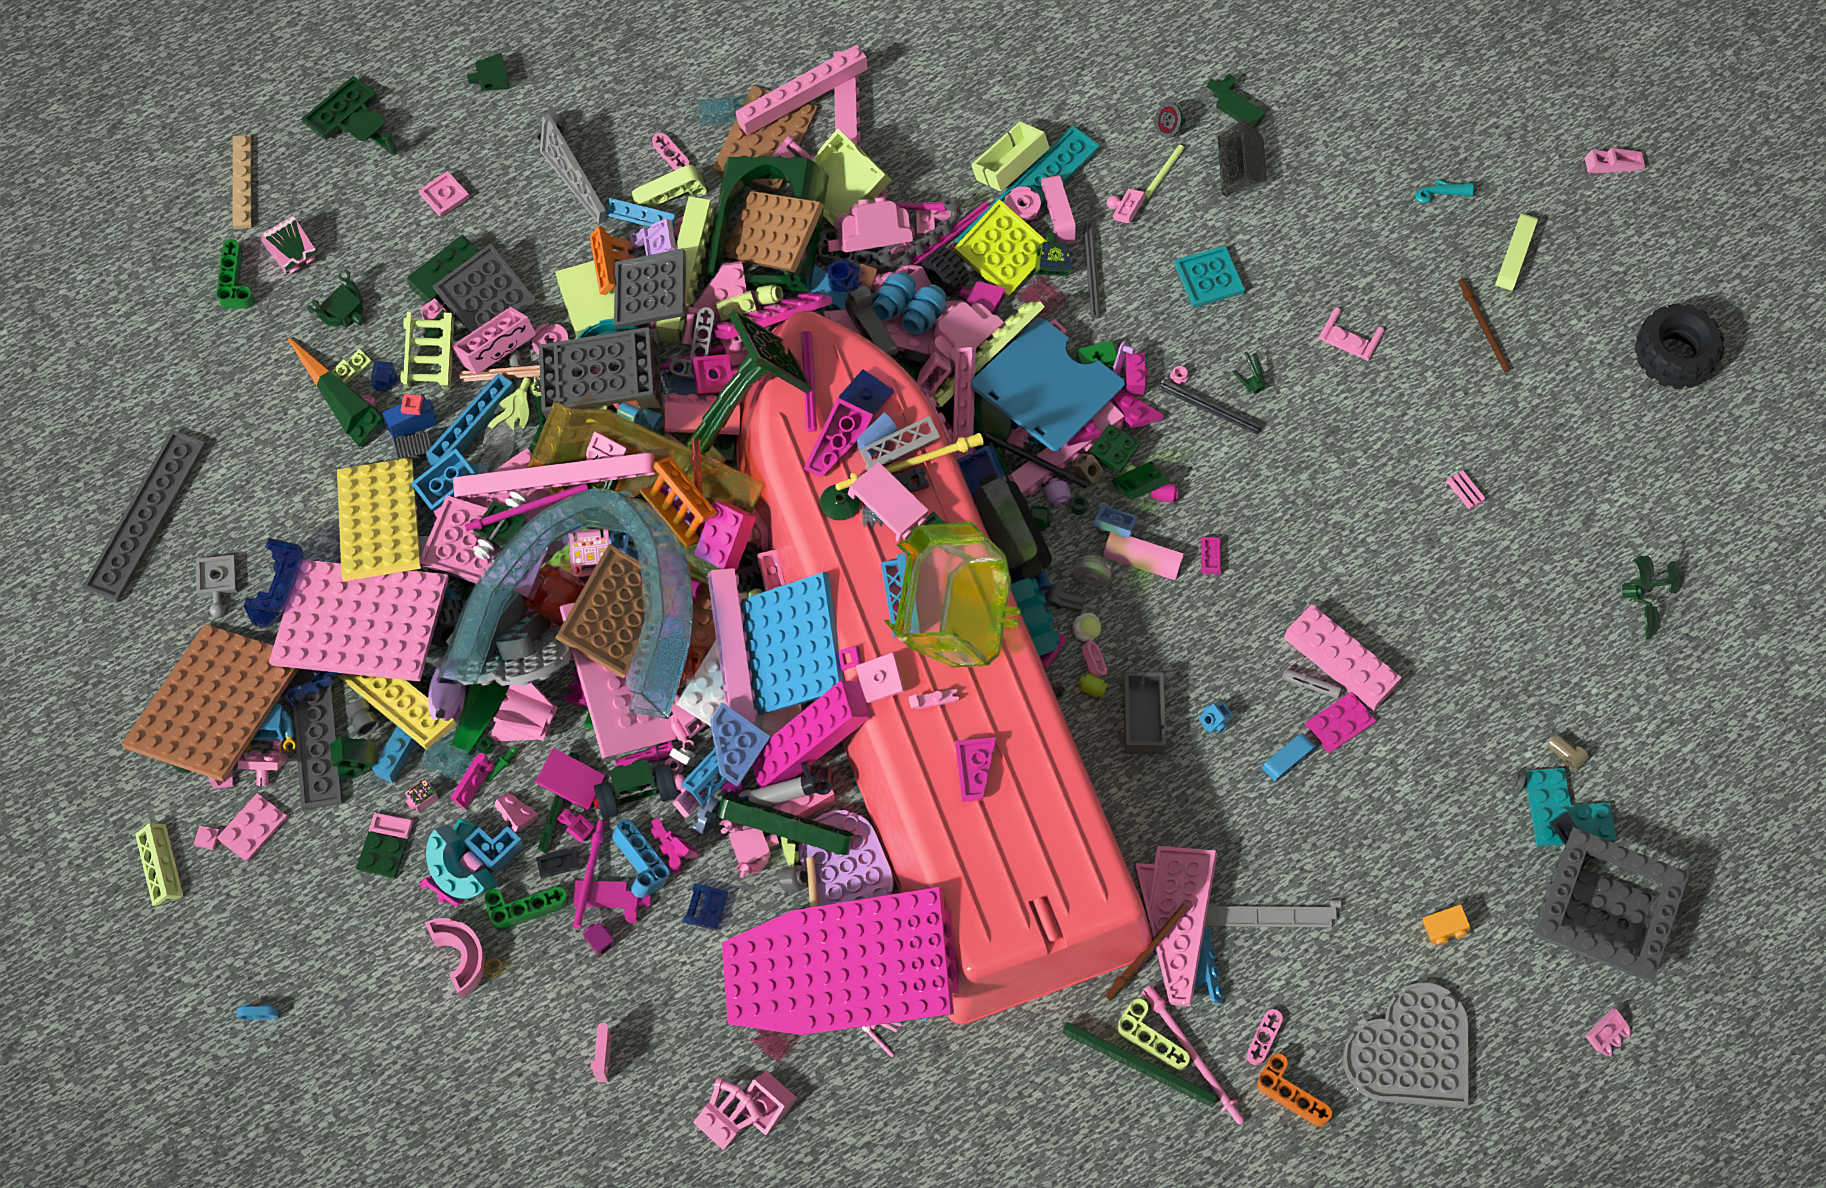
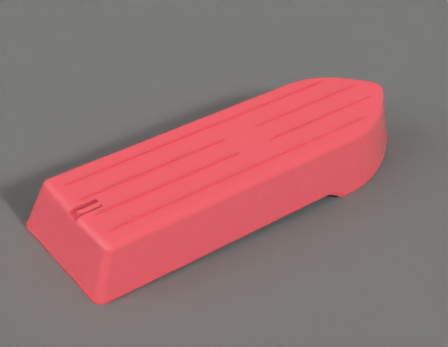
M801 311L793 314L776 326L772 333L783 339L781 344L785 347L784 352L788 354V348L790 349L802 371L801 333L803 331H810L812 334L817 431L808 432L806 429L803 391L772 373L767 374L757 383L753 384L744 397L740 410V434L737 435L736 444L740 491L744 507L748 506L749 510H756L768 529V551L777 549L785 585L822 572H828L839 651L857 645L860 649L862 663L890 653H894L896 656L905 692L867 704L871 718L845 737L841 743L891 868L899 893L936 887L943 888L944 909L951 910L959 994L952 995L954 1014L947 1016L956 1024H969L1131 965L1138 955L1149 947L1153 939L1143 903L954 452L891 473L894 475L914 470L917 467H924L926 472L924 476L929 482V487L924 490L911 492V494L929 510L927 516L934 511L961 536V541L948 553L934 541L930 542L919 553L904 538L897 542L895 540L896 534L861 500L856 514L847 520H833L823 513L820 507V498L826 488L850 479L853 472L856 476L867 472L865 469L866 463L857 449V441L822 477L804 470L805 464L837 398L873 414L868 427L884 412L895 423L898 431L930 416L940 438L883 467L950 445L936 411L909 373L877 345L851 329L818 313ZM927 422L920 425L918 430L919 433L925 435L932 432ZM903 433L901 441L906 443L912 442L914 434ZM892 441L884 449L892 452L895 450L897 443ZM917 478L912 479V483L918 482ZM838 497V498H836V500H837V501H842L843 498H842V497ZM905 553L918 629L917 635L893 638L881 562L897 560V554ZM897 566L886 567V572L894 578L898 573ZM893 583L889 590L897 596L901 591V587ZM897 601L893 606V610L901 614L904 610V605ZM899 620L896 624V630H908V626L905 622ZM844 654L846 663H852L850 654ZM856 667L843 671L844 681H860ZM952 689L957 690V694H953V697H959V700L954 703L918 710L911 708L908 698L915 694L921 696L934 693L935 691L941 692ZM996 737L983 800L962 802L955 741Z

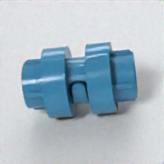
M905 272L891 274L873 294L871 307L880 320L889 321V319L898 318L906 305L912 301L913 296L916 294V283L911 275Z
M936 285L920 288L913 296L912 301L903 309V320L901 321L903 328L912 335L928 332L935 324L936 319L946 309L945 292Z

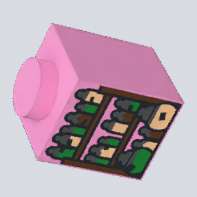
M425 779L405 792L408 798L406 800L407 805L412 811L416 809L418 813H421L439 800L436 792Z

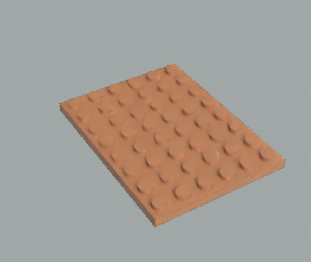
M204 624L121 744L123 748L224 782L299 668L271 665L269 660L273 645Z

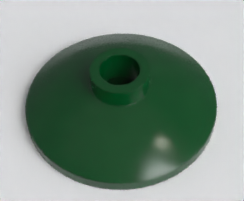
M836 484L823 491L820 498V507L827 517L842 521L856 514L860 500L858 497L852 499L848 495L850 487L837 490ZM842 497L843 500L837 501L836 498Z

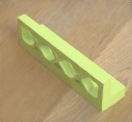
M149 823L135 835L152 905L157 906L166 899H179L183 897V892L166 824ZM144 835H147L146 844L144 840ZM150 851H151V855H152V856H151V860L149 861V854H150ZM154 869L156 872L155 879L153 877ZM160 888L161 896L158 897L157 892Z

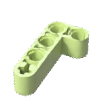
M687 165L632 191V196L635 204L653 208L683 193L689 192L693 197H696L695 195L703 193L704 195L707 190L700 172L695 166Z
M1142 999L1133 1000L1119 1020V1035L1173 1071L1183 1072L1189 1063L1188 1053L1142 1023L1146 1018L1148 1005ZM1135 1007H1140L1143 1009L1144 1012L1142 1014H1137L1133 1011V1009ZM1128 1023L1132 1026V1029L1124 1030L1122 1025ZM1147 1035L1150 1040L1148 1042H1143L1140 1040L1139 1036ZM1163 1046L1167 1049V1052L1160 1053L1157 1051V1047ZM1171 1051L1174 1052L1173 1056L1171 1055V1058L1169 1059ZM1182 1058L1183 1062L1177 1064L1176 1060Z

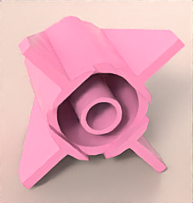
M533 682L525 686H520V684L510 685L506 693L507 697L494 717L493 721H496L491 738L495 741L536 739L543 741L551 727V721L556 714L558 706L551 703Z

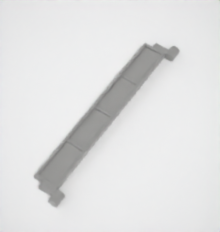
M1330 900V907L1208 906L1205 926L1332 927V920L1337 919L1336 908H1341V900Z

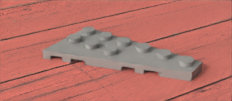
M550 114L544 115L540 152L595 221L600 224L605 221L606 209L599 200Z

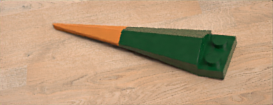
M288 338L346 434H349L357 446L363 448L384 423V417L373 405L342 382L296 341Z

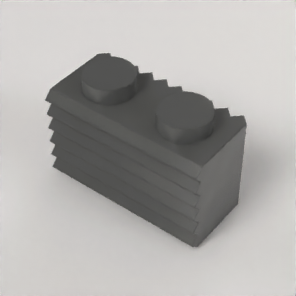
M419 431L411 436L402 435L392 440L397 461L412 457L413 463L428 460L426 452L433 446L429 431Z

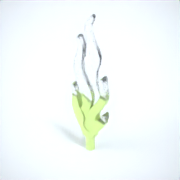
M524 377L520 388L503 399L495 408V414L503 410L505 411L494 418L487 426L482 446L485 447L492 432H494L493 441L479 462V474L488 473L491 463L499 454L500 459L494 470L510 459L514 448V424L518 419L517 438L521 439L522 432L529 418L526 391L531 382L529 378Z

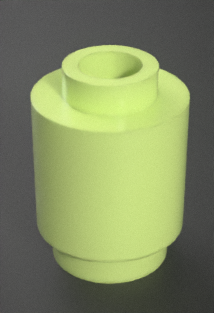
M777 285L758 287L755 292V299L760 305L778 303L783 298V290Z

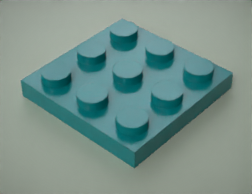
M1226 246L1174 260V266L1193 308L1244 294L1245 289Z

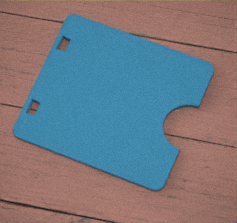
M1039 318L972 379L971 388L1049 449L1059 451L1123 388L1125 383L1120 376L1099 360L1093 364H1080L1072 360L1065 349L1069 338L1048 321ZM992 393V394H994L996 397H998L999 399H998V400H995V399H994L993 397H991L989 394ZM1038 428L1040 431H1042L1044 433V436L1039 434L1035 429Z

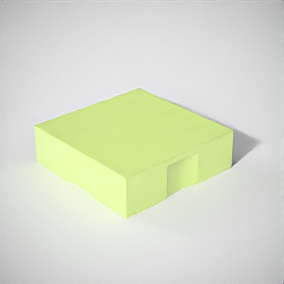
M839 129L833 133L812 159V161L823 167L829 176L823 216L833 226L839 214H849L850 207L858 203V200L869 199V201H874L875 197L892 181L871 158Z

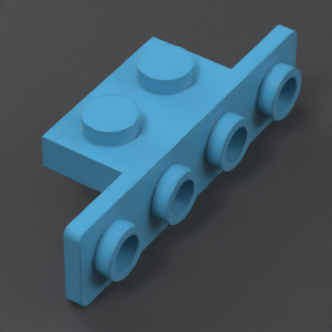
M1205 926L1194 988L1208 984L1211 1001L1219 1005L1223 1004L1222 997L1224 994L1219 985L1218 978L1220 974L1214 961L1216 954L1211 946L1210 939L1212 934L1210 929Z

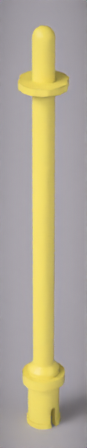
M980 433L966 438L960 437L952 445L884 468L888 472L893 473L958 450L964 453L970 448L983 445V438ZM854 472L851 473V478L838 482L836 489L842 490L850 487L862 475L856 476Z

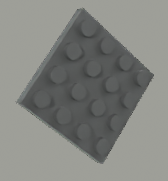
M491 243L433 285V289L469 333H472L509 307L522 313L537 301Z
M683 248L615 262L614 327L616 329L685 316L686 252Z

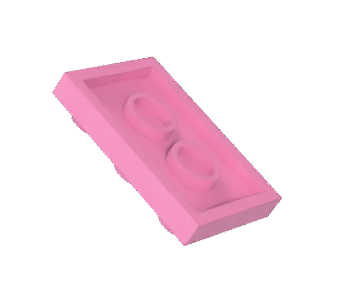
M257 793L220 833L217 840L248 862L288 817Z

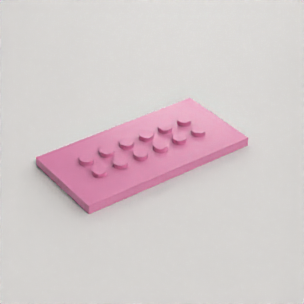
M575 603L560 607L563 621H565ZM648 637L624 678L572 649L602 758L677 739L671 728V717Z

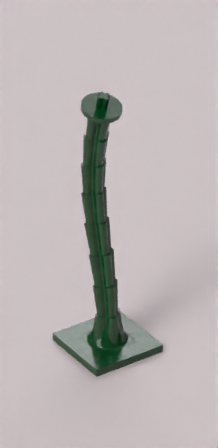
M734 309L729 314V317L748 354L738 367V372L719 392V397L702 417L701 424L687 441L685 450L680 452L674 460L687 477L692 475L705 453L709 452L719 432L725 427L737 405H740L752 385L767 374H774L806 394L812 389L794 354L789 348L788 354L784 352L785 347L781 344L783 339ZM639 494L635 499L647 514L650 504L642 494ZM605 510L599 512V517L604 525L600 528L602 537L603 528H607L608 535H610L613 530L618 531L621 527H630L618 510L611 515Z

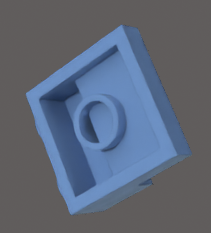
M1102 505L1094 519L1093 526L1101 531H1110L1119 537L1129 538L1136 528L1139 516Z

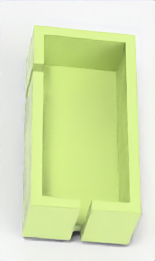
M1018 122L1009 130L1014 147L1009 134L1006 133L971 164L977 181L990 185V187L998 191H1003L1050 149L1045 132L1023 122Z

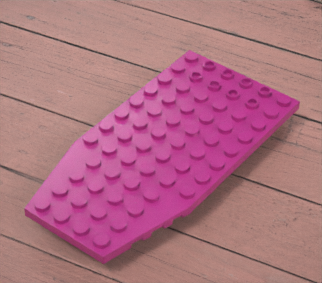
M941 887L793 910L722 942L727 1022L730 1025L810 1035L954 1014L952 995L959 994L957 961L953 942L951 910L944 909L943 888Z

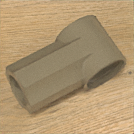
M1559 733L1547 745L1551 751L1563 760L1564 765L1567 764L1572 769V772H1576L1589 759L1588 753L1583 748L1572 745Z

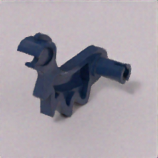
M318 670V673L310 682L293 687L285 693V697L295 707L296 699L299 702L309 692L319 693L321 687L333 685V679L342 673Z

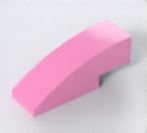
M1611 148L1608 152L1591 150L1585 157L1588 173L1635 171L1645 168L1642 152L1617 148Z

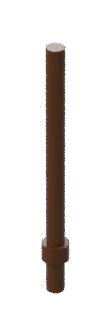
M1464 278L1460 279L1458 283L1463 291L1462 295L1473 310L1503 371H1510L1511 368L1475 300L1473 290L1469 288Z
M1185 903L1177 909L1155 935L1149 947L1138 955L1121 977L1118 976L1115 979V984L1105 994L1108 1000L1111 1001L1120 989L1123 990L1127 986V981L1187 912L1189 907Z

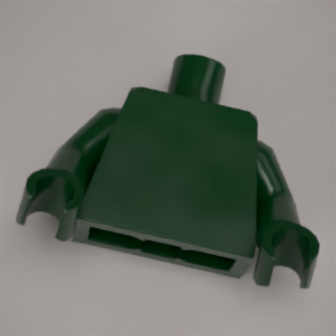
M345 269L344 272L347 274V278H343L340 273L338 274L339 280L346 282L345 285L342 283L321 305L317 300H312L311 303L315 305V309L310 305L307 306V310L310 313H317L316 316L328 326L339 327L342 325L347 328L352 322L361 326L366 320V317L361 314L364 311L361 292L354 281L349 279L350 272Z

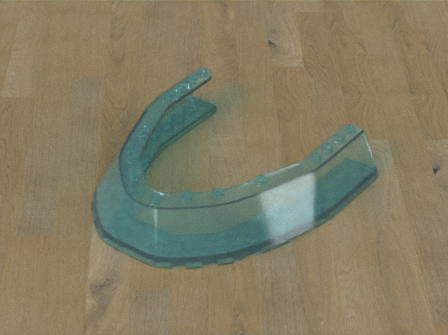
M593 488L585 490L547 507L529 519L503 545L476 581L462 608L438 676L440 678L477 684L503 606L512 596L511 593L519 585L527 572L530 573L548 550V546L554 541L558 542L567 537L568 532H572L580 527L582 529L589 526L602 529L607 528L608 530L625 532L630 535L638 551L642 576L645 621L626 678L627 690L633 693L629 711L631 713L669 719L686 663L692 634L693 593L687 557L682 542L648 502L610 489Z

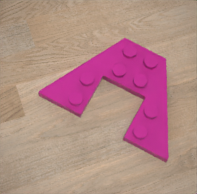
M1122 389L1110 400L1124 415V420L1131 429L1162 421L1164 416ZM1091 419L1067 443V446L1097 439L1100 437L1101 431Z

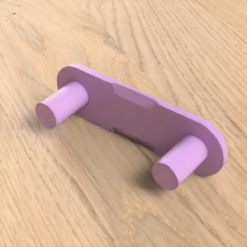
M1123 341L1120 345L1112 370L1118 376L1120 375V369L1126 353L1135 354L1136 349L1130 347L1127 341Z

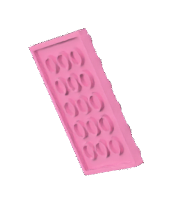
M446 495L421 555V566L489 588L490 586L503 588L505 591H515L520 593L522 598L529 600L540 573V567L544 563L555 535V529L527 521L507 552L493 544L495 551H489L490 558L480 559L474 554L473 547H478L480 545L478 540L482 538L475 535L473 530L467 532L464 524L473 522L476 518L481 519L488 508Z

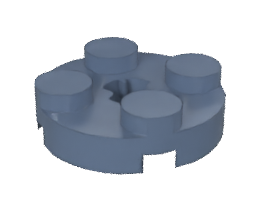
M710 796L706 806L700 807L697 813L699 820L695 823L692 831L702 836H706L712 828L710 825L715 818H718L717 814L721 802L719 799Z

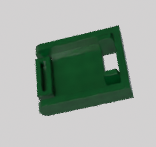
M1151 461L1114 478L1112 481L1113 485L1130 500H1134L1170 483L1168 474Z

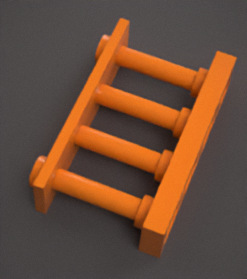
M671 457L656 461L653 467L660 474L655 484L642 488L639 492L686 548L695 545L700 540V537L695 533L700 523L715 518L717 511ZM665 481L672 488L667 497L660 491ZM677 495L683 501L679 511L672 505ZM688 509L695 516L690 526L684 520Z

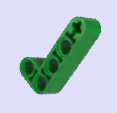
M229 239L223 243L216 295L223 308L247 309L252 307L255 301L248 287L238 286L242 251L239 243L234 239Z
M554 887L505 904L501 892L497 889L487 891L484 896L492 924L498 930H504L562 910L568 905L566 891L561 887ZM557 896H560V901L556 900ZM493 898H499L497 903H490ZM537 903H544L543 907L535 908ZM519 909L525 910L524 913L521 915L515 914V912ZM505 916L502 922H496L497 917Z

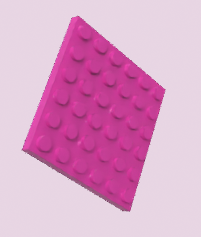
M805 292L799 294L796 299L787 298L781 300V304L773 303L764 306V310L756 309L748 312L746 317L765 327L786 320L797 312L812 311L833 304L831 296ZM729 319L730 322L719 321L715 323L714 337L727 340L739 336L731 319Z

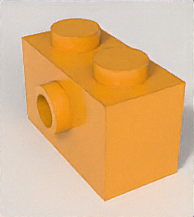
M1461 904L1423 918V924L1432 945H1443L1448 942V939L1454 937L1456 939L1463 938L1470 932V925Z

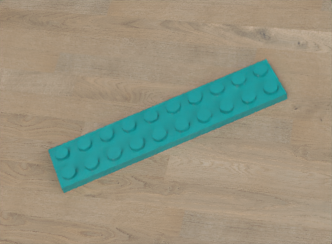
M1072 126L956 239V243H959L999 199L1005 204V197L1016 187H1028L1035 194L1037 193L1041 200V207L1046 202L1041 178L1060 175L1064 184L1099 150L1100 145ZM1021 201L1019 206L1027 205L1024 204V201Z

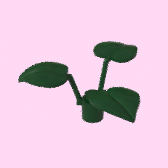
M1639 556L1632 560L1637 568L1639 582L1624 583L1622 595L1624 598H1634V602L1646 604L1644 612L1645 640H1649L1658 630L1660 617L1656 606H1653L1649 601L1641 599L1645 595V588L1669 585L1670 593H1677L1681 588L1682 580L1678 563L1671 561L1667 565L1666 570L1668 581L1650 584L1652 581L1651 577L1654 574L1653 561L1649 556Z

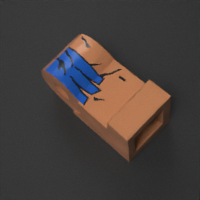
M853 263L852 270L856 272L849 290L852 292L860 287L867 286L871 292L877 269L864 264Z

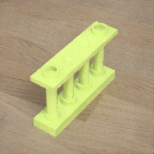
M407 312V318H404L406 341L404 372H401V383L406 388H410L411 381L438 382L443 389H451L453 356L451 346L453 345L454 316L452 313H444V319L441 318V320H414L412 313ZM413 328H441L443 336H440V338H413ZM412 346H440L442 354H439V356H412ZM412 363L439 364L441 372H438V374H411Z

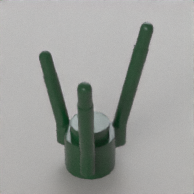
M442 309L433 320H439L445 310ZM426 327L424 329L425 332L422 334L425 338H439L442 336L440 334L442 330L441 328ZM465 328L454 331V336L465 331Z
M1245 352L1254 376L1249 378L1250 382L1248 384L1235 370L1232 373L1245 385L1248 392L1253 391L1256 394L1264 391L1267 388V383L1264 380L1256 353L1253 354L1257 371L1248 352Z

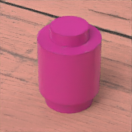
M1171 483L1151 491V498L1155 499V501L1173 503V499L1178 497V488H1175V484Z

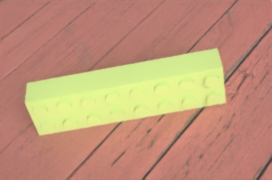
M695 197L688 198L676 245V250L683 248L686 252L685 316L657 321L656 328L659 341L681 345L682 338H684L687 319L686 306L693 307L695 302L694 292L695 290L698 291L699 288L698 276L699 274L702 275L703 272L702 260L703 258L706 259V244L710 243V228L714 227L715 216H713L714 208L711 207L710 200Z

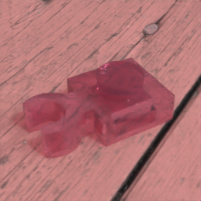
M757 1029V1034L762 1037L760 1040L751 1038V1043L755 1046H763L761 1052L779 1063L788 1049L789 1043L773 1033L768 1038L763 1030Z

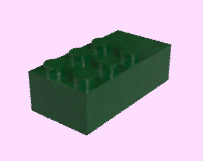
M462 234L407 277L410 289L426 304L434 298L440 305L443 304L444 301L433 289V285L480 250Z

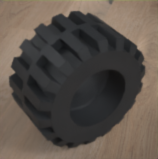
M940 246L922 261V267L931 284L940 287L946 296H952L969 282V275L965 265L948 248Z
M747 541L739 565L750 567L745 569L737 568V571H735V574H738L739 585L737 586L739 593H743V591L748 593L751 589L759 588L758 585L763 584L757 554L763 553L761 547L757 548L755 543L750 544L749 541Z
M448 599L442 602L431 641L434 645L449 647L446 640L455 629H460L459 624L472 610L470 604L464 600L459 601V599Z

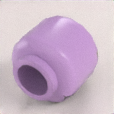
M1059 478L1049 480V484L1044 489L1048 503L1054 505V507L1068 504V500L1071 498L1068 483Z

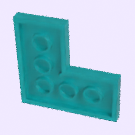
M1564 768L1525 770L1524 773L1527 774L1525 781L1536 847L1564 845L1549 824L1550 821L1564 811L1568 813L1579 830L1610 842H1616L1610 803L1571 805Z

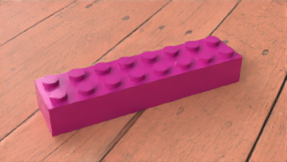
M839 681L769 738L752 764L759 788L795 778L803 771L801 767L802 762L807 761L809 765L813 764L871 718L860 681Z

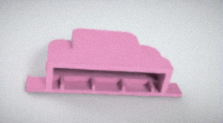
M875 197V201L862 199L850 207L849 214L841 213L836 217L834 226L838 231V239L827 241L828 252L838 250L851 252L911 242L915 238L914 227H910L909 214L906 209L896 206L894 202L886 200L885 197Z
M962 302L957 306L952 305L946 311L947 315L945 317L941 315L935 321L937 325L933 330L935 340L929 345L928 352L930 356L936 352L950 361L951 371L946 378L955 370L957 348L973 347L977 351L985 340H989L992 337V333L996 329L1002 328L1005 325L997 315H993L982 304L975 303L970 307L967 303Z

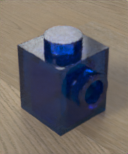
M374 361L370 380L374 389L381 392L392 390V385L396 384L397 381L393 362Z

